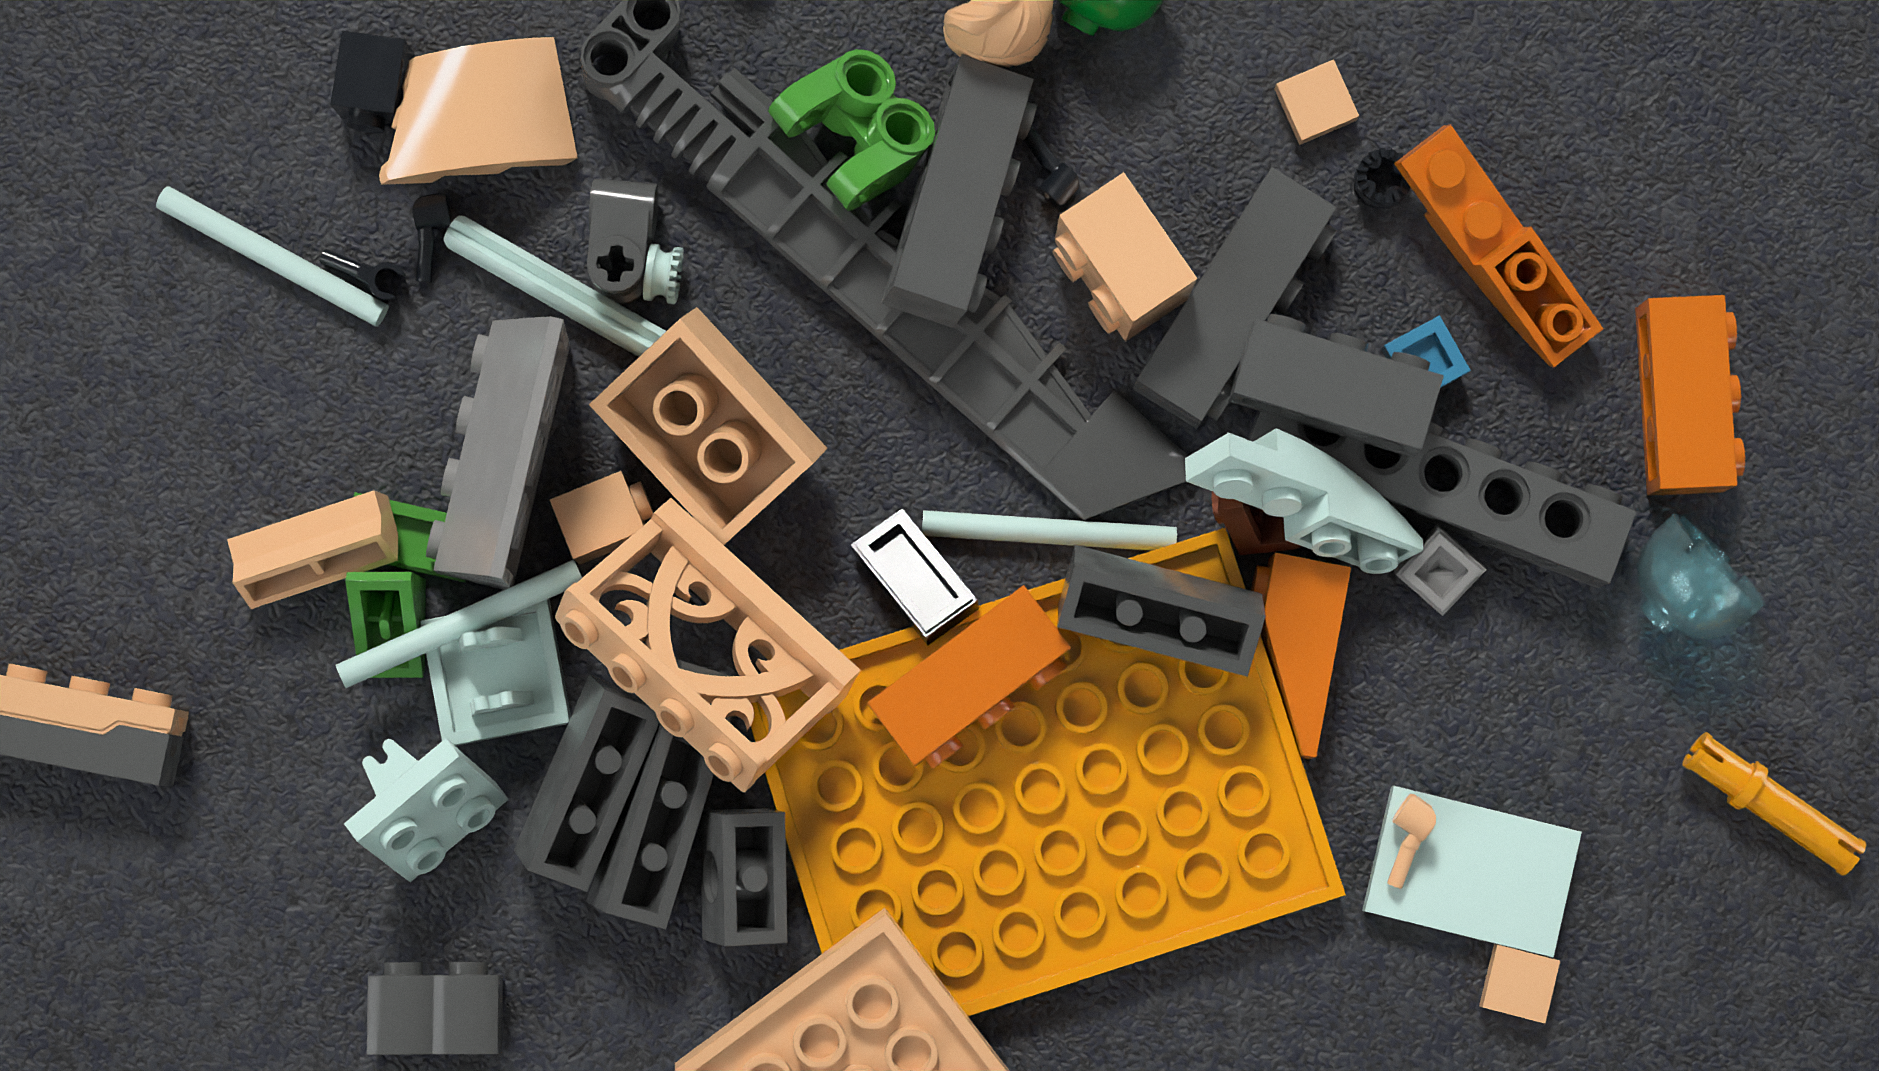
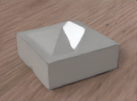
M1436 524L1423 538V551L1402 561L1394 569V572L1443 616L1487 569L1460 543Z

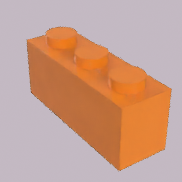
M1725 295L1648 298L1635 308L1647 496L1723 493L1737 486V476H1742L1745 470L1744 444L1741 438H1734L1733 413H1738L1741 406V386L1738 376L1730 375L1729 350H1734L1737 342L1735 315L1733 312H1726Z
M1023 585L867 702V704L914 767L926 760L931 768L934 769L964 746L958 739V734L976 721L985 730L1016 706L1009 698L1011 694L1027 682H1030L1037 691L1063 672L1067 666L1060 658L1069 652L1071 647Z

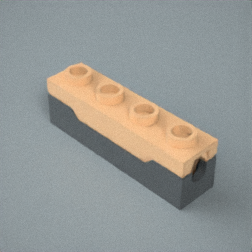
M8 664L6 676L0 675V755L158 786L173 787L184 739L182 734L185 732L189 715L188 711L170 708L173 695L134 688L132 700L108 696L110 683L71 676L69 688L45 684L48 671L15 664Z

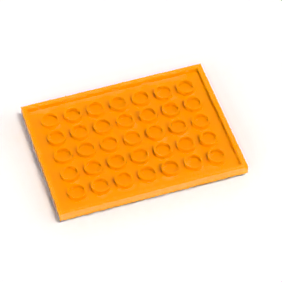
M1226 528L1128 558L1245 589ZM1065 578L1029 589L1030 594L1071 647L1069 652L1060 658L1067 668L1037 691L1030 682H1027L1011 694L1009 698L1016 707L984 730L980 723L976 721L958 734L957 737L964 746L934 769L931 768L926 760L914 767L870 709L867 702L1007 597L979 605V609L930 645H927L916 630L910 627L840 649L839 651L861 670L847 696L832 712L823 716L765 771L777 811L785 812V838L821 953L823 954L885 908L967 1016H971L1346 895L1261 635L1247 677L1057 627L1058 603ZM801 689L776 697L786 721L810 699ZM758 702L751 703L754 710L751 729L755 742H758L767 737L769 723L761 705Z

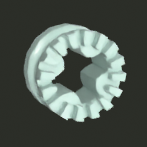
M651 243L644 272V300L652 301L655 296L662 295L669 304L677 302L680 290V283H677V280L681 281L682 275H677V272H682L683 248L674 247L672 252L665 253L660 249L659 244Z

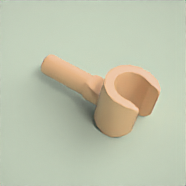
M1409 794L1392 819L1393 823L1408 832L1401 843L1387 881L1389 885L1400 889L1403 888L1416 850L1419 849L1421 842L1426 839L1436 824V815L1432 806L1415 794Z

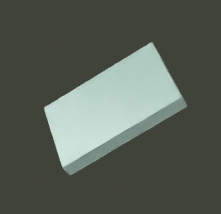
M1391 786L1362 911L1554 957L1582 832ZM1409 794H1415L1432 806L1436 815V824L1426 839L1421 842L1419 849L1416 850L1403 888L1400 889L1389 885L1387 881L1401 843L1408 832L1393 823L1392 819Z

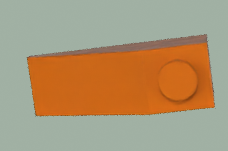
M1274 553L1269 558L1267 567L1257 565L1251 591L1262 593L1266 617L1261 635L1300 757L1313 759L1317 756L1351 567Z

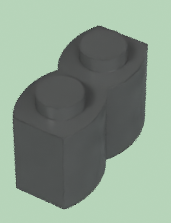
M384 962V975L368 976L367 1055L502 1053L503 975H488V962H449V975H423V962Z

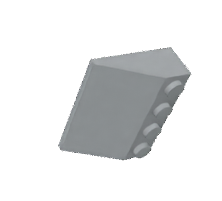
M550 316L493 320L489 336L480 334L477 336L470 371L479 373L480 376L475 397L464 396L462 399L455 433L465 435L460 460L448 459L441 486V495L451 497L445 522L434 520L427 544L426 557L436 559L434 571L437 574L504 590L515 584L570 350V343L563 319Z

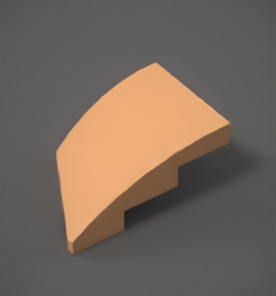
M554 37L511 39L468 45L417 56L409 60L402 84L403 101L396 108L391 127L396 130L388 161L381 166L379 177L381 185L433 183L443 176L500 174L511 167L566 165L577 159Z

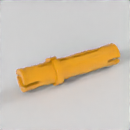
M1707 732L1703 733L1689 749L1695 754L1693 756L1687 754L1682 766L1692 770L1727 794V803L1737 810L1744 807L1834 868L1841 876L1849 873L1860 860L1859 857L1853 854L1855 851L1859 854L1864 853L1867 845L1864 840L1855 837L1768 777V768L1758 761L1749 764L1713 739L1712 735Z

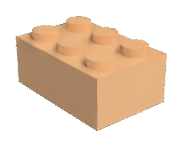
M697 307L672 325L589 404L694 519L723 545L734 537L828 449Z

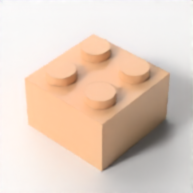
M1124 172L1059 215L1055 242L1058 247L1052 252L1058 264L1072 282L1080 277L1085 282L1094 298L1088 302L1089 307L1108 334L1117 329L1126 342L1188 300L1197 277Z

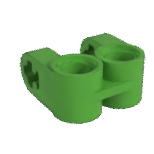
M858 49L846 52L843 56L796 81L785 89L768 109V113L788 138L795 137L822 122L831 131L842 136L853 137L857 141L854 148L855 156L844 163L827 182L829 189L847 211L863 205L898 183L903 182L912 173L932 144L935 136L934 122L929 113L918 103L909 99L896 98L893 94L896 81L895 74L890 65L881 56L868 50Z

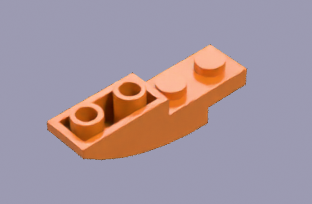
M1451 124L1443 125L1394 163L1427 209L1424 217L1443 243L1509 324L1550 367L1557 366L1604 329L1533 228L1522 226Z

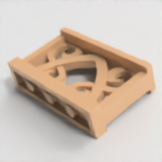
M672 498L658 508L645 525L581 580L567 588L555 615L563 633L570 642L581 649L589 650L608 668L610 676L620 688L626 692L635 693L656 712L659 722L669 733L676 737H683L704 757L706 765L714 775L723 781L733 783L742 792H746L767 769L823 716L832 712L845 699L861 671ZM650 552L662 562L653 583L628 573L631 568ZM688 589L696 593L706 605L696 606L684 602H689L691 598ZM613 590H625L633 592L648 601L647 605L634 600H625L616 604L614 610L627 613L631 619V623L624 626L599 603V599L603 594ZM675 593L678 597H680V598L683 599L684 601H682V600H680V599L674 597L673 594ZM670 614L693 623H711L724 619L737 631L732 646V655L739 676H712L678 668L671 642ZM751 646L755 647L768 659L767 661L757 659L755 664L761 671L760 674H758L749 658L748 648ZM801 689L810 699L786 721L776 697ZM754 702H758L761 705L769 723L767 737L758 742H750L726 720L729 716H737L744 721L748 731L754 719V710L751 704Z

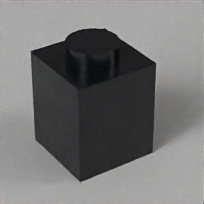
M342 30L330 105L341 119H347V127L363 132L383 133L385 125H392L396 108L403 101L402 84L409 60L414 58V52L405 39Z

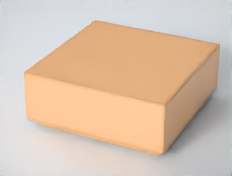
M1334 59L1279 82L1274 88L1299 145L1353 123L1359 118V114Z
M1494 944L1479 1007L1546 1023L1560 960Z

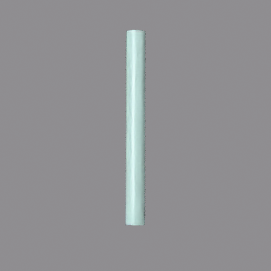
M170 186L165 187L157 199V209L376 327L383 321L389 308L388 304Z
M923 510L922 533L924 536L1147 551L1177 543V527Z
M573 559L336 664L337 671L345 688H348L459 639L463 633L477 631L565 592L573 583L581 580L582 576Z

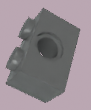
M765 808L703 810L700 817L702 939L722 946L787 943L785 812Z

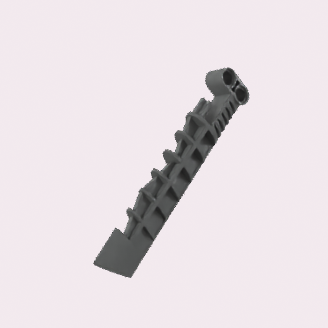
M622 0L587 37L582 45L580 61L583 83L591 94L599 99L608 100L622 113H627L630 110L638 116L635 123L637 127L644 129L650 126L656 132L653 138L654 142L662 144L667 141L674 148L671 157L675 160L685 157L692 163L688 172L693 176L702 172L710 180L706 187L1080 518L1087 520L1188 483L1186 482L1185 458L1188 455L1115 390L1091 416L1054 365L1067 348L1059 342L1046 355L1010 306L1012 300L1006 294L1000 297L985 288L976 312L967 310L954 328L881 304L900 241L883 230L901 210L903 204L898 199H894L873 221L870 220L861 206L847 211L827 186L830 177L849 159L846 153L840 151L828 162L806 131L795 137L788 138L768 113L769 106L773 101L737 69L733 68L729 74L726 73L719 80L718 85L710 93V96L753 133L749 138L668 67L661 59L678 39L680 29V6L678 0ZM656 9L664 13L669 21L661 29L652 31L640 27L634 19L643 10ZM610 53L621 57L627 65L619 74L607 76L597 72L592 64L599 56Z

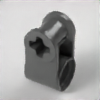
M594 179L589 204L588 274L597 292L620 305H627L638 300L643 294L648 250L652 240L655 238L657 227L658 184ZM616 260H625L629 271L622 272L620 282H611L607 271L614 270Z

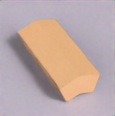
M375 490L227 539L234 564L233 584L250 609L344 579L347 572H365L398 561V531L389 497Z

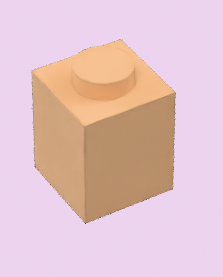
M622 471L550 499L572 558L578 564H583L614 551L645 525V520L652 518L654 514L641 481L630 485Z

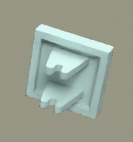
M550 599L477 631L463 633L459 639L426 653L442 741L446 738L454 746L566 725L571 718ZM442 617L421 620V627Z
M446 738L419 761L392 739H387L383 743V749L388 755L385 763L380 764L372 756L365 757L362 762L376 797L346 821L344 825L360 845L411 882L417 876L436 868L444 859L446 852L468 833L475 832L487 825L493 818L495 811L509 799L491 777Z

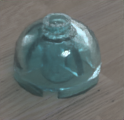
M1676 513L1672 514L1655 530L1642 547L1637 561V581L1648 600L1640 608L1646 617L1665 634L1677 628L1687 636L1695 639L1710 640L1728 635L1747 623L1766 604L1761 594L1745 574L1736 583L1734 582L1738 575L1728 564L1731 559L1704 532L1683 516L1679 519Z

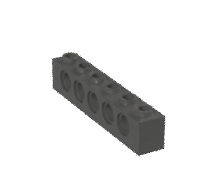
M1261 411L1257 412L1247 440L1253 442L1276 428L1327 453L1355 472L1379 492L1399 513L1433 526L1438 524L1446 531L1595 588L1611 583L1637 512L1621 506L1623 497L1609 489L1586 484L1584 491L1561 483L1563 474L1546 465L1527 461L1525 467L1522 468L1500 460L1503 451L1488 443L1467 439L1465 445H1461L1441 437L1443 428L1432 422L1429 424L1422 450L1413 458L1395 453V462L1388 469L1376 468L1367 461L1364 454L1365 443L1336 435L1333 444L1318 446L1306 437L1304 424ZM1440 460L1451 467L1455 477L1451 491L1439 492L1428 485L1424 476V469L1428 461ZM1489 483H1501L1510 489L1514 497V506L1510 514L1500 515L1489 509L1484 498L1485 489ZM1550 505L1562 506L1571 514L1573 530L1568 538L1557 537L1546 527L1545 513Z

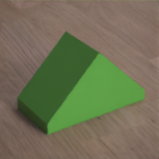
M347 572L345 582L356 655L421 627L420 621L425 620L426 579L413 572ZM425 654L371 678H423Z

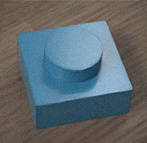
M1440 315L1385 344L1381 348L1384 356L1391 359L1393 352H1402L1429 361L1430 367L1428 371L1444 375L1440 388L1471 371Z

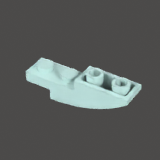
M1277 428L1253 442L1227 433L1185 458L1186 482L1213 491L1221 498L1235 499L1260 508L1268 515L1283 517L1285 540L1311 549L1319 556L1333 557L1356 565L1366 573L1382 574L1397 568L1398 563L1423 551V539L1379 492L1355 472L1327 453Z

